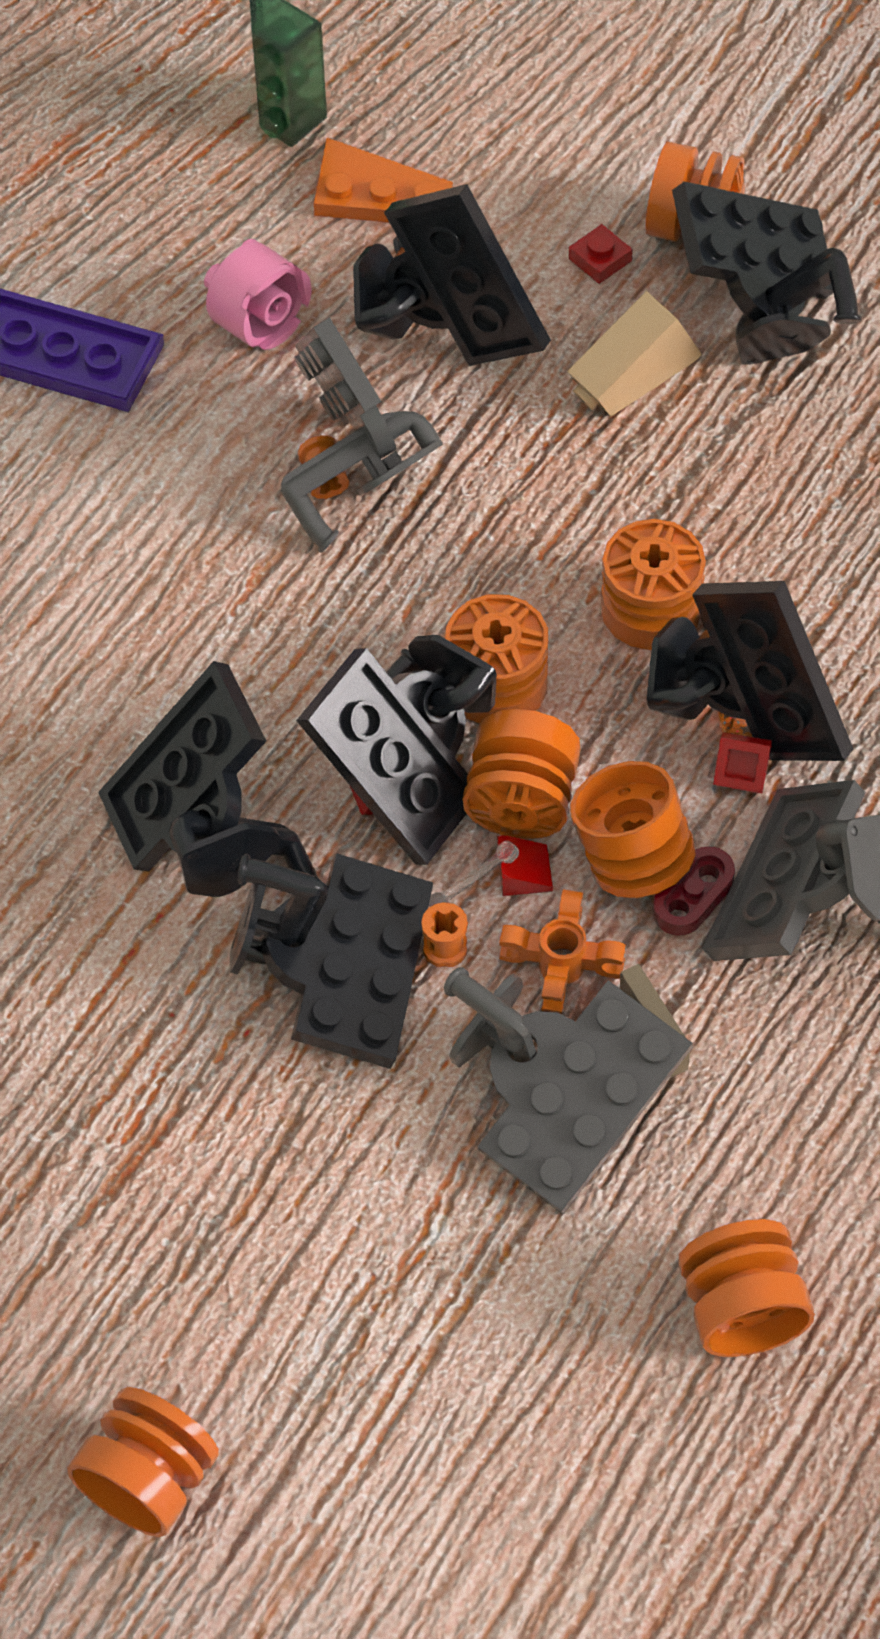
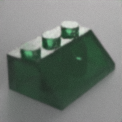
M250 0L259 127L268 136L278 138L292 148L327 118L322 23L286 0Z

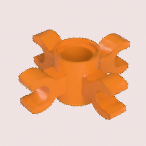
M563 889L558 919L547 923L542 928L540 934L529 932L527 929L516 925H503L499 942V946H501L500 960L511 963L524 961L539 962L540 972L545 978L542 990L543 1003L541 1012H557L562 1015L567 984L578 980L584 970L595 971L597 974L607 978L620 979V972L624 969L626 944L609 940L599 943L586 941V934L580 926L583 906H581L583 892ZM556 949H567L572 951V953L566 955H559L552 951Z

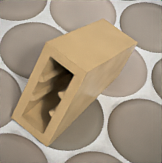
M646 291L567 372L578 384L573 390L574 394L590 410L593 411L599 405L612 417L697 361L703 354L678 319Z

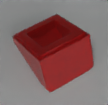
M507 835L497 836V858L502 896L552 892L553 883L547 844Z

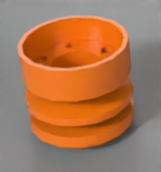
M667 141L658 158L651 184L646 212V234L651 237L677 242L682 233L672 190L682 182L744 194L743 157L731 155L727 160L723 174H721L722 154L713 151L707 160L704 170L698 169L699 160L696 147Z
M660 519L640 520L619 529L607 542L602 558L601 612L604 624L615 638L631 647L652 650L654 637L672 618L686 617L693 622L695 628L698 627L701 615L692 594L704 583L706 560L701 543L691 531L675 522Z
M487 594L471 599L454 611L446 626L445 639L485 661L497 673L494 707L489 712H464L465 717L480 724L483 718L496 711L509 709L537 711L547 695L548 627L542 614L527 601L504 594Z
M502 710L483 718L477 728L472 751L473 765L468 771V784L464 789L462 799L464 811L473 822L488 831L500 835L535 839L548 837L561 831L568 819V804L572 798L571 783L576 777L581 751L580 738L569 725L561 720L534 710Z
M622 762L607 766L592 774L577 788L570 803L571 819L579 840L585 847V856L590 863L593 877L602 890L617 897L641 898L658 894L675 885L690 870L696 855L694 839L688 828L687 819L682 813L681 802L674 781L664 768L650 762Z
M755 1219L726 1224L697 1237L680 1252L678 1265L682 1277L686 1279L685 1289L687 1295L697 1303L694 1306L693 1316L702 1346L709 1354L721 1357H739L766 1352L792 1341L802 1335L813 1324L815 1312L805 1281L798 1274H795L798 1268V1258L791 1249L792 1239L789 1230L781 1222L769 1219Z
M127 1386L121 1389L114 1398L113 1409L105 1412L100 1419L101 1428L107 1437L99 1435L88 1437L67 1467V1472L76 1488L108 1515L141 1533L162 1537L167 1535L186 1506V1496L179 1486L190 1489L199 1486L203 1480V1470L212 1467L219 1456V1448L212 1437L178 1407L143 1389Z

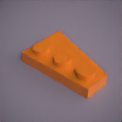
M327 138L314 199V216L389 222L384 212L392 202L452 188L453 182Z

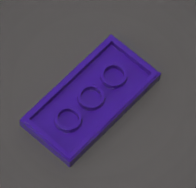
M0 288V376L122 411H130L164 346L163 334Z

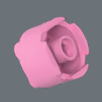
M255 239L244 241L221 264H214L207 271L204 278V285L208 288L206 307L209 317L244 343L255 348L254 346H259L263 350L277 347L294 333L301 322L296 315L302 304L308 307L311 299V281L307 273Z

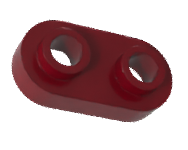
M710 846L696 849V855L690 870L675 885L655 894L653 918L661 930L676 936L694 932L729 893L734 882L735 865L731 856L724 850ZM710 875L716 878V880L705 882L701 877ZM674 910L684 911L686 915L674 916L671 914V912Z

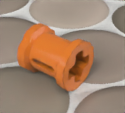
M326 435L315 436L306 440L298 449L299 461L302 464L338 441ZM346 470L311 491V495L318 499H328L342 494L350 484Z
M437 903L429 907L423 914L421 921L424 935V957L436 967H454L460 964L467 956V916L462 908L452 903Z

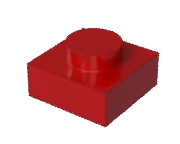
M601 224L569 246L568 259L594 281L601 284L632 262L633 249Z
M723 732L720 739L713 785L762 794L772 741Z

